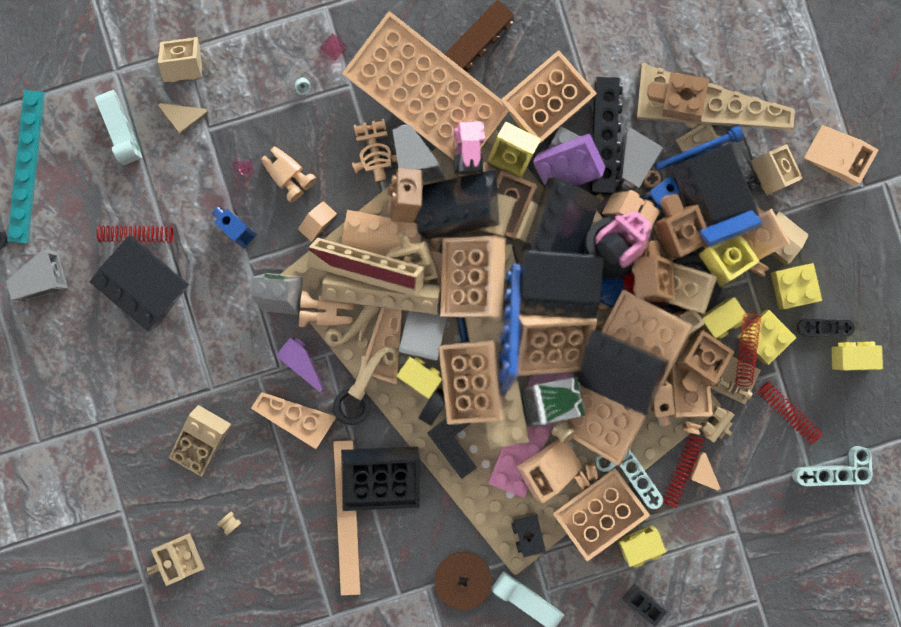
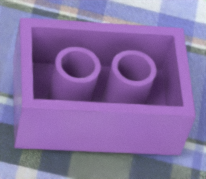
M590 134L537 153L533 161L544 186L547 179L551 177H559L575 185H580L602 177L605 170V165Z

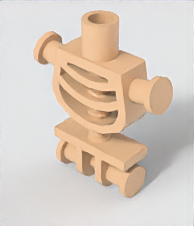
M384 119L380 122L372 121V125L367 126L366 122L360 126L354 125L356 136L360 133H365V136L356 137L357 142L369 140L370 145L361 150V162L356 164L353 162L352 165L356 173L361 169H365L366 172L373 171L375 182L387 180L385 169L392 167V163L398 162L397 155H391L390 148L387 145L377 143L376 140L388 136L387 131L377 133L379 129L386 130ZM373 129L374 134L369 135L368 130ZM378 148L386 149L388 153L380 152ZM371 150V153L364 157L365 153ZM380 156L387 157L388 160H387V159H380Z

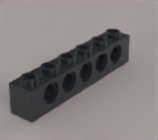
M596 77L594 82V91L597 94L594 97L592 140L600 156L602 151H608L611 154V158L605 160L601 156L605 170H608L610 173V178L604 179L600 177L591 180L590 194L611 195L615 193V190L619 189V179L616 178V171H619L620 168L617 152H620L621 142L617 140V135L621 132V121H618V114L622 112V102H619V95H622L623 84L619 83L620 78ZM610 94L613 97V101L606 102L603 95ZM603 114H611L612 121H605ZM609 132L612 136L611 140H604L602 133Z

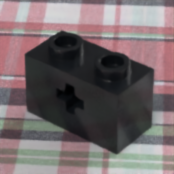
M533 512L514 517L515 522L511 523L513 533L518 534L519 541L516 542L518 553H522L523 558L545 553L546 549L537 513ZM529 530L530 534L532 535H530V539L527 540V538L523 536L526 534L525 531Z
M635 583L622 597L627 605L654 627L657 626L667 613L662 605Z

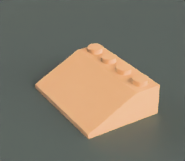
M558 50L500 101L520 129L540 138L538 147L558 130L560 126L587 105L597 93Z
M347 210L341 244L386 256L391 248L402 246L398 237L401 233H406L409 243L421 242L422 235L417 232V223L391 221V218Z
M494 236L443 239L440 317L503 318L505 239Z
M519 314L517 376L580 371L584 350L592 330L596 329L597 320L591 318Z
M494 341L464 342L439 346L447 424L503 421Z
M616 468L553 513L587 562L650 517L647 510Z

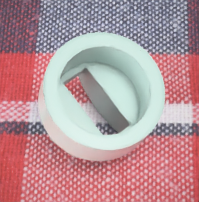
M306 78L297 79L295 82V89L298 94L305 95L310 92L311 86Z

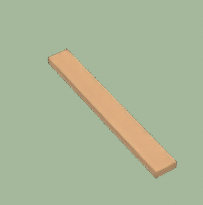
M353 440L334 441L341 595H360L357 511H343L341 450L354 449Z

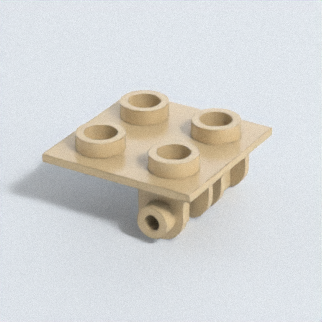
M731 357L717 383L710 388L742 404H746L747 399L750 400L753 393L751 391L761 370L755 367L752 385L750 380H737L739 381L737 383L740 385L751 386H739L735 383L736 371L738 370L737 363L739 361L737 358Z

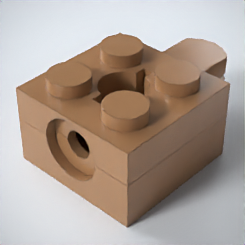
M671 72L668 84L652 82L648 86L647 97L650 101L664 103L662 113L664 117L701 123L709 79Z
M398 168L396 175L392 176L391 184L388 187V196H391V202L388 203V213L391 214V221L414 223L421 207V170Z
M678 195L664 196L660 203L665 217L655 221L668 257H682L707 244L700 236V231L707 227L698 205L683 208Z
M658 241L647 242L643 251V257L634 260V293L636 298L651 303L674 301L673 262L660 256V244Z
M704 330L695 333L675 365L685 372L679 382L680 389L685 393H692L698 390L701 383L706 387L716 384L734 351Z

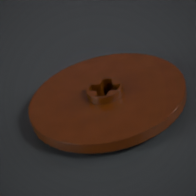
M456 552L447 556L439 564L435 573V589L440 599L449 607L458 610L473 609L482 604L491 591V571L486 562L478 555L470 552ZM461 576L468 578L467 585L458 583Z

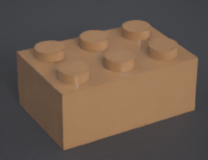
M501 170L497 179L498 194L516 199L503 237L514 241L537 185Z

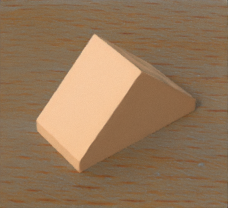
M323 201L308 213L298 230L313 242L337 216V213Z
M700 452L697 455L698 459L695 460L696 463L693 465V472H690L691 476L688 478L712 489L719 490L720 486L705 452Z

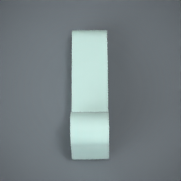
M111 90L95 97L114 144L112 150L117 161L122 165H127L141 159L142 154L116 92Z
M854 446L849 451V465L798 467L793 471L792 478L797 484L802 486L867 484L872 479V455L869 449ZM862 450L863 458L858 460L857 453ZM843 470L845 477L839 480L838 474ZM860 470L864 471L862 479H858L857 476ZM825 471L826 477L820 481L819 474ZM803 474L811 475L812 478L804 477L802 480L800 479V476H802Z
M629 449L619 467L643 502L649 508L657 509L662 505L663 498ZM598 454L595 457V465L601 471H609L617 466L609 461L607 466L601 467L599 460L603 456ZM630 462H634L636 465L635 470L632 472L626 470V466ZM645 478L646 486L638 488V480ZM649 491L654 497H656V502H649L651 499L649 495L645 492Z
M504 571L492 587L493 592L505 601L509 600L545 627H557L564 617L560 610Z

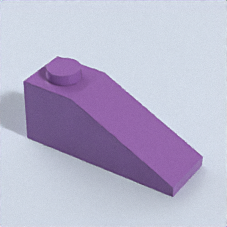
M298 337L296 339L290 338L276 356L316 390L322 392L324 387L308 350L304 348L306 344Z

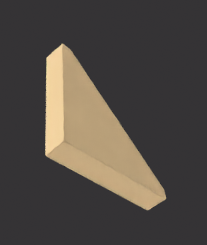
M158 104L180 134L208 113L206 109Z

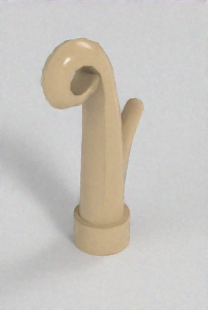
M364 305L361 313L343 336L336 329L327 331L325 334L326 343L331 347L343 346L354 338L358 332V340L362 341L370 320L381 308ZM331 335H337L338 340H331Z
M384 347L375 353L367 365L366 358L362 356L357 379L348 393L362 400L381 359L388 365H394L399 360L398 351L393 347ZM392 353L394 355L393 360H388L386 354Z

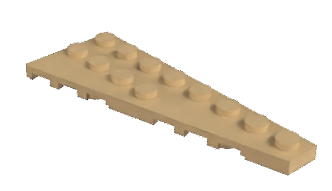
M642 63L637 112L638 120L725 126L739 125L740 127L793 130L795 109L776 103L765 102L754 96L752 98L740 94L741 92H733L711 83L708 84L701 123L662 116L664 103L650 101L647 97V88L652 82L668 84L671 72Z

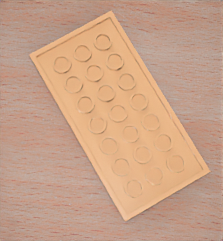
M390 11L342 72V75L406 125L412 126L419 135L453 161L456 155L454 128H457L459 122H483L485 141L480 145L481 149L508 113L500 98Z
M622 290L602 331L670 361L656 394L657 397L693 326L645 300L636 298V295ZM581 386L580 395L585 405V416L566 419L568 426L576 430V434L572 439L619 466L623 462L646 416ZM563 420L556 421L553 427L555 428Z

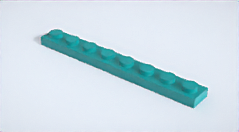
M24 90L7 242L29 243L45 93Z

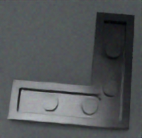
M445 418L428 431L427 434L459 477L463 479L474 471L477 466L454 436L471 423L447 424V418Z

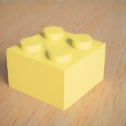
M505 122L487 162L522 178L540 138Z
M742 235L708 247L699 254L711 274L717 276L716 281L720 287L759 263V260Z
M814 263L770 273L779 310L822 301Z
M733 297L724 300L700 317L705 322V332L715 339H721L729 334L727 330L736 329L743 325V316L746 313L736 298Z
M764 310L759 315L761 317L756 357L764 365H769L796 337L770 310ZM747 327L748 329H757L755 327ZM743 331L744 333L756 334L755 331ZM739 334V335L737 336V338H738L739 340H740V338H742V337H741V334ZM745 334L742 335L743 337H752V338H755V337H756V336H754V335H751V336H750V335H745ZM742 338V341L755 342V340H753V339H752V340H749V339H744V338ZM743 343L744 345L755 346V344H753V343H752V344Z
M856 342L838 343L836 347H832V370L883 369L882 346H875V342H857V346Z
M418 356L414 358L409 357L397 377L429 399L442 380L440 377L441 372L433 367L428 369L424 366L426 362Z
M653 525L625 535L617 540L623 557L630 567L642 566L645 564L644 561L648 559L657 560L663 557V553H666L660 534Z

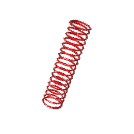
M98 225L96 233L98 242L109 241V225L106 227L107 241L104 240L105 226L103 225L102 228L100 226L101 237L99 238L100 225ZM113 225L111 226V238H112V240L109 241L110 243H111L112 241H113L114 243L116 242V241L113 240V238H114V226H113ZM116 225L115 236L116 241H118L119 228ZM122 225L120 226V238H121V239H120V241H118L119 243H120L121 241L123 242V240H122V237H123V226H122ZM125 225V227H124V236H125V239H126V238H127L128 230H127V226ZM130 225V226H129V235L132 236V227H131V225ZM134 225L133 236L136 239V226ZM143 225L142 227V241L140 240L141 227L138 226V242H150L149 226H147V241H145V226ZM152 226L151 242L156 243L158 241L160 243L158 240L159 228L156 226V241H154V226ZM163 226L160 227V242L162 241L163 243H165L167 241V226H165V241H163L162 239ZM170 226V227H169V242L172 243V241H173V228H172V226Z
M753 313L745 314L742 322L741 337L755 340V342L742 341V338H740L741 346L754 348V350L739 347L740 354L753 356V358L738 355L739 362L737 363L738 370L736 371L735 383L743 387L753 384L761 317ZM746 315H756V316H758L760 319H757V318L752 317V316H746ZM745 318H754L758 321H750ZM744 322H747V323H756V324H758V325H756V326H754V325H749V324H746V325H745ZM744 326H746V327H755V328H757V329H756V330L748 329V328L744 329L743 327H744ZM743 330L755 331L756 334L744 333ZM743 334H745V335H750V336H751V335H754V336H756V337H755V338H752V337H743L742 335H743ZM742 342H743V343H747V344H752V343H753V344H755V346L742 345L741 343H742ZM740 351L754 352V354L741 353ZM738 379L750 380L751 385H740L736 381Z
M765 383L758 390L757 394L762 393L760 397H763L770 388L774 387L773 390L764 398V400H766L774 391L777 390L776 394L773 395L767 401V403L771 402L774 399V397L780 393V396L777 399H775L770 406H773L779 400V398L783 397V399L773 408V410H775L784 400H787L786 403L777 410V413L780 412L786 404L790 403V405L781 412L780 416H782L791 406H793L792 410H790L783 417V419L787 418L793 410L797 409L796 412L792 414L786 422H789L796 415V413L800 412V414L791 421L790 425L794 424L797 421V419L803 415L802 419L799 420L793 426V428H796L802 422V420L806 418V421L796 429V432H798L807 422H810L809 425H807L804 429L801 430L799 435L803 434L810 425H813L812 428L809 429L803 435V438H805L812 431V429L816 428V430L806 438V441L810 440L809 444L815 443L821 437L822 432L820 430H817V427H814V424H811V421L808 420L807 417H804V414H801V411H798V408H794V405H791V402H788L787 398L784 399L785 396H781V392H778V389H775V386H771L772 383Z
M691 434L689 435L694 438H687L694 443L686 441V443L692 447L684 445V447L690 451L682 450L688 455L680 454L688 460L679 458V460L683 461L686 464L677 462V464L681 465L684 468L675 466V468L679 469L682 472L674 470L675 473L682 477L672 475L680 481L670 479L678 485L668 483L669 485L673 486L678 490L666 487L667 489L671 490L676 494L665 491V493L669 494L674 498L665 495L663 496L668 500L674 502L671 503L663 500V503L674 508H677V506L675 505H679L675 501H680V499L675 496L682 497V495L677 492L684 493L683 490L679 489H685V487L681 484H687L685 481L681 479L689 480L687 477L683 475L691 476L689 473L685 471L693 472L691 469L685 466L694 468L693 465L687 462L695 464L696 462L689 458L698 459L690 453L695 455H699V453L691 449L701 451V449L693 445L703 447L701 444L695 441L705 443V440Z

